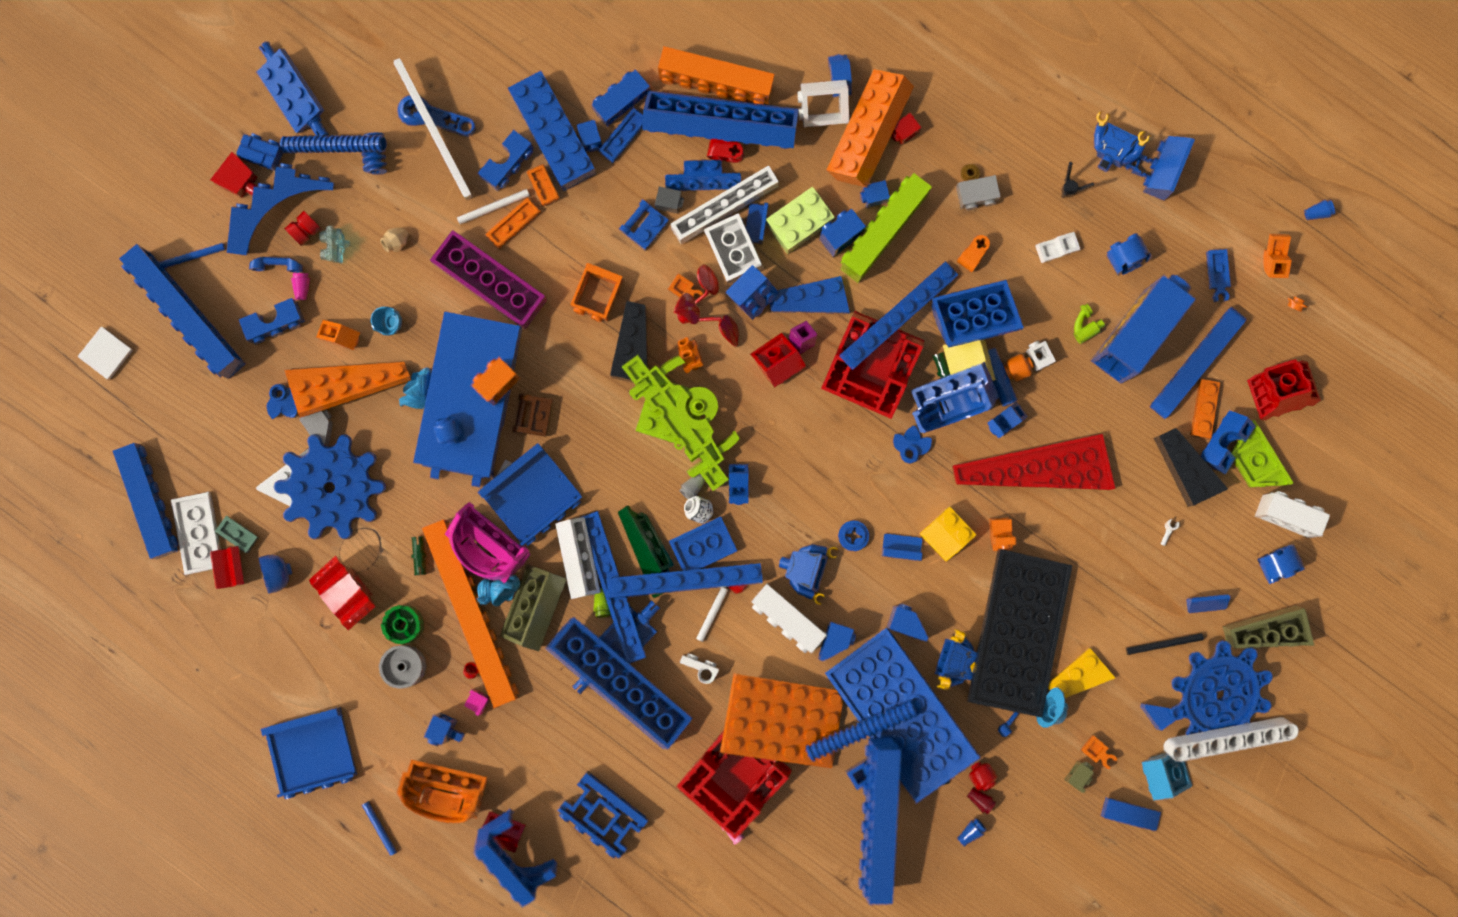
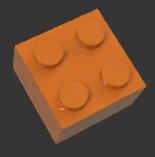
M501 358L490 361L487 365L488 369L483 374L479 373L473 379L474 383L471 385L493 406L521 379Z

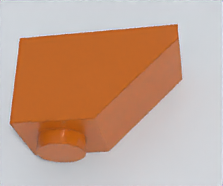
M323 320L316 338L354 350L359 342L360 332L342 324Z

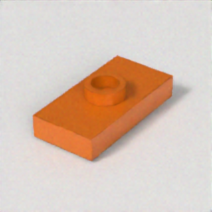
M544 164L527 171L543 207L560 199Z

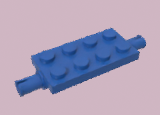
M270 42L262 43L259 49L267 59V62L257 71V74L294 131L302 133L309 127L316 136H329V133L320 122V114L324 109L286 50L280 48L275 53Z
M652 600L641 613H637L630 606L643 647L657 633L649 624V620L661 608L656 605L650 610L655 605ZM613 622L599 639L626 661ZM581 679L572 685L576 690L582 684L577 691L579 694H582L588 687Z

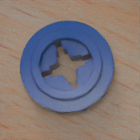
M848 521L839 530V542L849 551H859L868 543V529L859 521ZM855 528L856 534L862 536V538H856L852 544L851 538L845 536V534H851Z

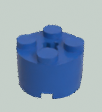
M1138 233L1129 236L1127 241L1123 243L1120 241L1110 246L1111 250L1107 252V257L1118 276L1121 273L1125 275L1141 267L1143 260L1147 263L1152 258L1151 253Z
M1294 544L1275 550L1257 559L1269 584L1275 583L1281 578H1289L1305 570Z

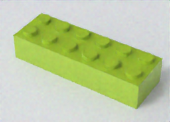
M915 173L911 177L906 176L900 184V191H894L889 198L888 206L883 205L877 213L876 221L871 220L865 228V235H860L853 243V250H848L842 257L840 270L857 283L861 281L927 198L932 186Z

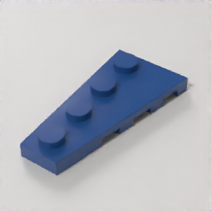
M841 276L777 290L779 294L773 302L769 303L771 312L850 313Z

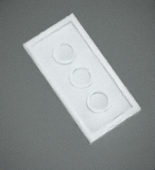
M211 492L172 499L171 503L184 575L213 570L210 552L221 550L219 535L215 532L217 524Z

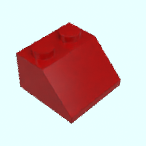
M782 333L750 353L774 388L806 367L799 352Z

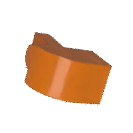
M1289 234L1269 235L1267 250L1264 249L1263 256L1264 270L1269 278H1289L1292 262L1288 256L1291 239Z
M1009 517L989 518L992 550H1013V545H1016V538L1012 535V519Z

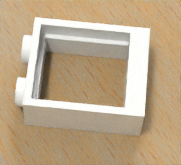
M846 80L801 84V91H798L797 94L798 103H801L802 109H798L799 120H803L804 127L849 123L848 86ZM839 93V113L808 115L807 96Z

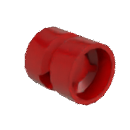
M305 211L296 217V222L292 221L284 228L300 246H303L310 240L309 235L314 236L321 229Z

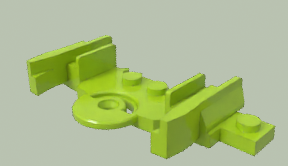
M636 355L621 366L635 384V387L629 391L630 396L634 400H638L643 396L650 405V412L655 409L660 410L661 414L656 420L662 421L674 438H679V440L674 442V447L678 450L685 447L684 452L691 462L699 457L701 459L700 462L686 472L690 477H695L700 473L712 491L728 481V478L718 464L724 460L721 453L730 449L740 439L736 431H733L728 438L722 440L717 445L712 439L714 431L709 424L718 410V402L715 395L704 387H693L685 391L679 384L673 385L665 376L672 369L686 363L680 356L673 357L660 368L654 366L648 370L639 356ZM690 396L692 397L691 401L689 402V410L691 411V413L696 416H701L705 414L706 418L697 420L691 418L686 411V402ZM701 403L703 407L697 410L695 405Z

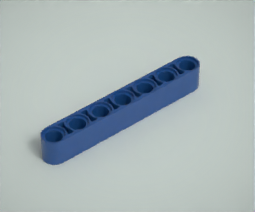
M1230 307L1155 398L1150 408L1163 419H1166L1237 333L1247 318L1233 307Z

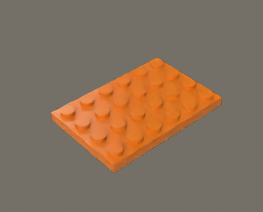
M734 673L720 752L832 769L835 751H832V754L827 753L825 757L821 756V759L816 758V761L813 762L808 756L806 745L809 744L811 746L813 742L818 743V740L822 741L824 737L829 738V735L834 736V733H838L843 698L836 689Z

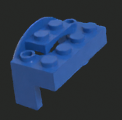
M985 361L911 390L918 407L913 412V416L920 433H926L993 409L995 400L999 398ZM939 402H941V404H942V406H943V409H944V411H945V414H943V412H942V410H941V407H940V405H939Z
M509 809L498 818L478 829L474 854L479 861L485 864L488 872L492 875L494 874L499 880L500 885L508 890L512 899L524 907L535 900L537 887L556 876L557 863L555 859H552L534 867H519L511 860L494 839L495 836L513 826L511 817L514 812Z

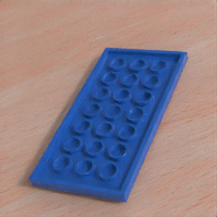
M888 628L882 630L825 673L860 724L864 720L868 721V718L873 719L875 715L878 717L880 713L885 714L887 710L890 712L892 708L897 709L896 706L901 707L903 703L908 704V701L914 704L918 714L916 718L913 716L911 720L906 719V722H900V725L895 724L893 728L890 726L888 730L878 731L877 735L872 734L870 738H892L901 750L899 779L916 803L981 758Z

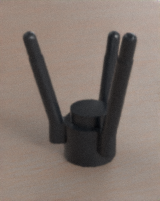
M1069 162L1066 178L1064 179L1065 184L1061 189L1062 198L1073 197L1076 193L1094 186L1092 182L1078 187L1077 182L1070 180L1072 162Z

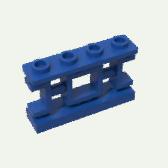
M587 771L577 784V786L584 790L583 794L574 805L565 800L557 811L564 821L569 822L570 820L576 825L574 828L578 832L588 834L591 837V842L606 848L605 852L610 857L620 859L627 849L620 842L630 828L639 833L649 818ZM585 783L605 797L607 801L601 796L595 804L588 801L585 796L591 789ZM581 804L589 811L583 818L588 825L566 808L574 812L578 805ZM599 804H602L615 814L605 829L589 818ZM616 807L636 821L638 825L630 821L625 829L620 826L616 820L621 815V812ZM611 828L618 833L619 837L614 842V845L619 850L597 832L605 836Z

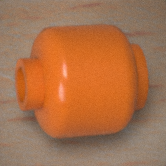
M1023 354L1009 358L1006 361V366H1004L1009 379H1013L1015 382L1030 377L1032 375L1031 368L1034 367L1030 357L1026 358Z

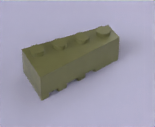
M1292 606L1222 626L1226 641L1233 648L1315 646L1305 608L1299 606Z

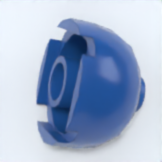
M273 554L259 557L268 594L284 589L289 582V575L292 574L290 563L286 564L282 557Z

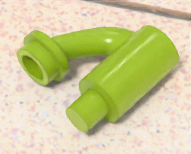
M1088 304L1080 306L1081 311L1074 324V337L1079 344L1100 333V329L1105 326V323L1099 320L1096 323L1092 321L1082 327L1084 318H1089L1093 314Z

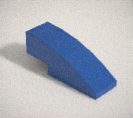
M1105 797L1101 812L1103 818L1153 831L1157 830L1161 815L1159 811Z

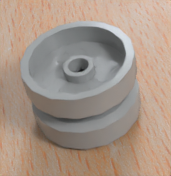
M410 645L390 648L383 654L379 663L380 676L383 681L389 686L398 689L411 687L420 682L427 668L426 658L423 653ZM401 663H403V664L405 665V669H404V670H401V668H402V664H401Z

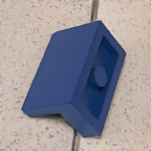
M766 202L764 205L749 204L746 229L752 243L763 244L768 212V203Z
M884 534L882 556L922 561V538Z

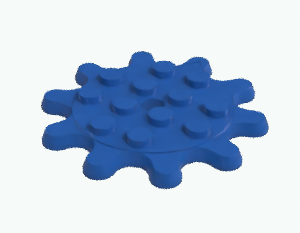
M312 434L307 439L309 451L306 455L299 456L290 451L283 455V462L291 469V475L288 479L276 481L273 486L276 493L286 494L291 498V505L284 511L283 517L287 522H293L298 518H305L309 522L308 536L311 539H319L327 527L335 528L341 539H349L353 533L351 523L355 518H361L366 522H373L377 517L376 511L368 503L370 496L382 494L386 490V484L382 480H374L370 478L368 473L369 468L376 463L377 457L372 452H367L362 456H355L351 452L352 438L349 435H341L336 445L327 447L323 444L319 435ZM326 482H332L335 485L333 492L328 493L325 490L324 485Z
M1219 641L1216 644L1215 654L1209 659H1206L1200 652H1192L1189 655V661L1192 665L1191 673L1185 678L1174 677L1171 681L1172 688L1182 693V700L1170 709V715L1174 720H1181L1183 718L1190 720L1186 735L1250 723V718L1254 713H1267L1270 710L1271 703L1260 696V690L1264 685L1269 684L1273 677L1272 673L1268 670L1259 672L1253 670V663L1257 658V651L1255 649L1246 648L1239 656L1234 657L1231 654L1230 643ZM1224 690V695L1217 699L1216 692Z

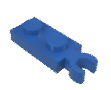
M1227 249L1208 250L1206 256L1209 289H1215L1213 301H1219V294L1223 295L1224 301H1228L1229 293L1225 288L1231 287Z

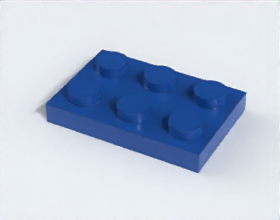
M721 516L669 540L682 571L701 569L737 552Z

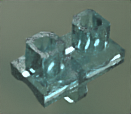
M326 226V230L320 232V240L323 243H327V249H321L320 258L335 263H343L345 247L350 246V241L345 240V234H342V229Z

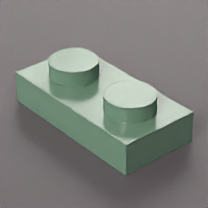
M225 516L215 530L216 533L235 546H238L245 553H249L259 539L257 535L229 516Z

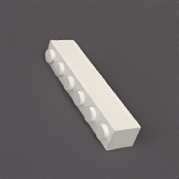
M767 166L671 223V229L680 244H683L702 233L704 229L724 220L776 189L779 181L771 168Z

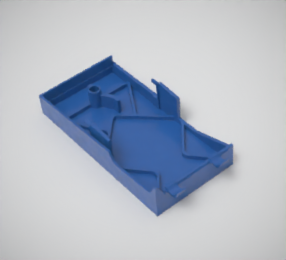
M444 311L413 463L431 468L430 478L439 480L440 470L472 475V486L479 488L481 487L482 478H494L498 445L505 422L511 389L493 406L471 385L474 383L473 379L479 373L483 374L488 369L487 365L493 359L501 358L513 371L515 370L522 334L520 326ZM445 416L455 418L462 432V435L457 438L458 442L447 446L446 443H439L433 430V426L436 424L435 421Z

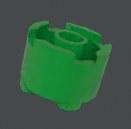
M398 605L385 612L381 629L387 640L396 644H407L420 637L424 630V621L420 612L414 607ZM401 620L406 622L405 629L399 627L402 623Z

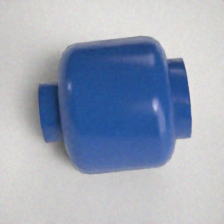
M445 416L435 421L436 424L433 426V430L439 443H446L447 446L458 442L457 438L462 435V432L455 418Z

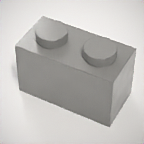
M996 175L959 182L956 186L961 209L973 210L978 208V205L985 204V207L993 206L1000 199Z

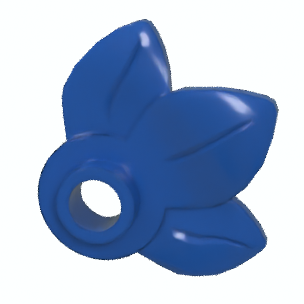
M282 384L272 386L269 391L270 400L266 405L269 416L275 419L282 413L287 417L295 418L297 409L290 388ZM279 390L282 391L281 397H277V392Z
M915 426L907 429L904 436L895 434L893 438L894 447L900 452L901 459L909 464L916 462L920 455L926 454L932 443V439L929 437L921 438ZM912 451L913 457H907L906 452Z

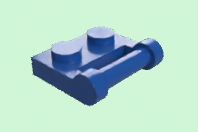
M642 199L639 203L640 206L628 221L620 226L619 230L646 251L669 220ZM646 210L649 215L633 233L630 229Z

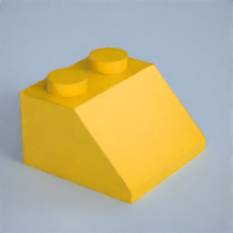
M947 507L920 533L945 562L976 536L975 532L951 507Z

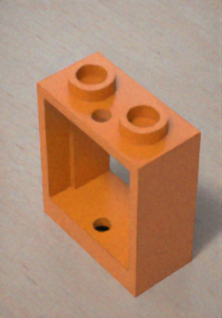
M587 263L570 304L574 309L573 312L582 316L585 313L591 315V319L597 322H602V320L607 322L623 284V276ZM590 275L615 284L604 314L579 304Z

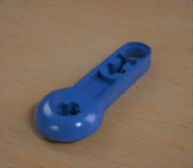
M411 95L401 99L397 109L401 121L410 126L424 125L425 122L418 109L417 113L414 112V114H411L409 111L410 108L413 109V106L417 109ZM420 97L437 128L466 137L472 136L475 133L476 127L470 118L432 107L424 98ZM449 118H451L453 122L458 123V129H456V125L452 123H449V125L447 126L445 120H449ZM470 123L472 128L470 131L464 132L461 129L462 125Z

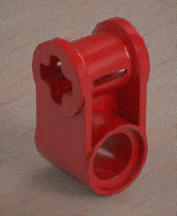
M710 139L707 158L732 163H739L743 160L744 152L740 143ZM738 150V153H736V155L733 156L732 152Z

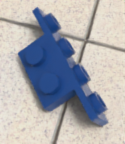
M722 160L684 161V174L665 175L666 188L678 191L727 190L741 182L740 173H722Z

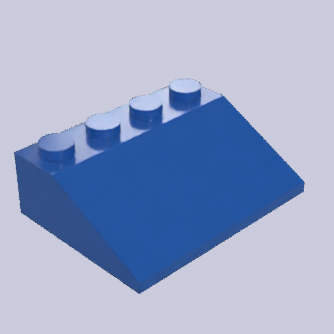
M1007 280L932 298V312L937 327L948 348L1023 330L1024 328Z

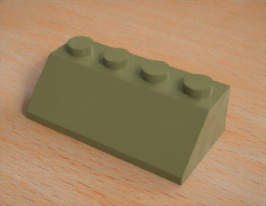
M527 564L520 581V587L515 594L500 636L522 647L539 652L564 588L566 578Z

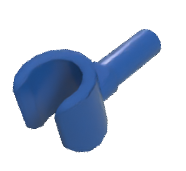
M1014 712L1006 723L998 727L1002 737L1012 733L1009 726L1019 713Z

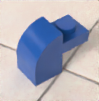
M847 55L828 57L831 81L846 80L848 95H852L851 68ZM839 93L833 94V97H839Z
M1015 402L987 424L992 434L1000 438L1028 416L1020 405Z
M729 464V504H749L748 464Z

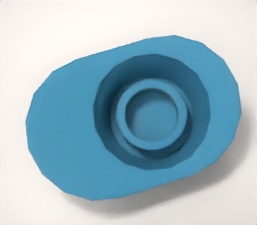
M1053 688L1046 696L1042 718L1036 717L1038 724L1043 728L1059 725L1067 717L1069 707L1065 703L1064 694L1061 689Z

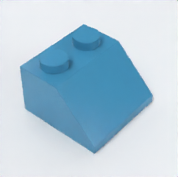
M1163 753L1141 762L1153 800L1174 798L1192 787L1185 761H1176L1167 753Z

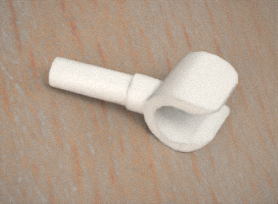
M1172 519L1165 523L1166 532L1161 545H1166L1172 531L1179 527V522L1175 523L1174 528L1170 526Z

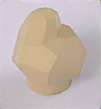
M403 228L388 229L384 237L380 239V242L387 252H398L406 245L408 232Z

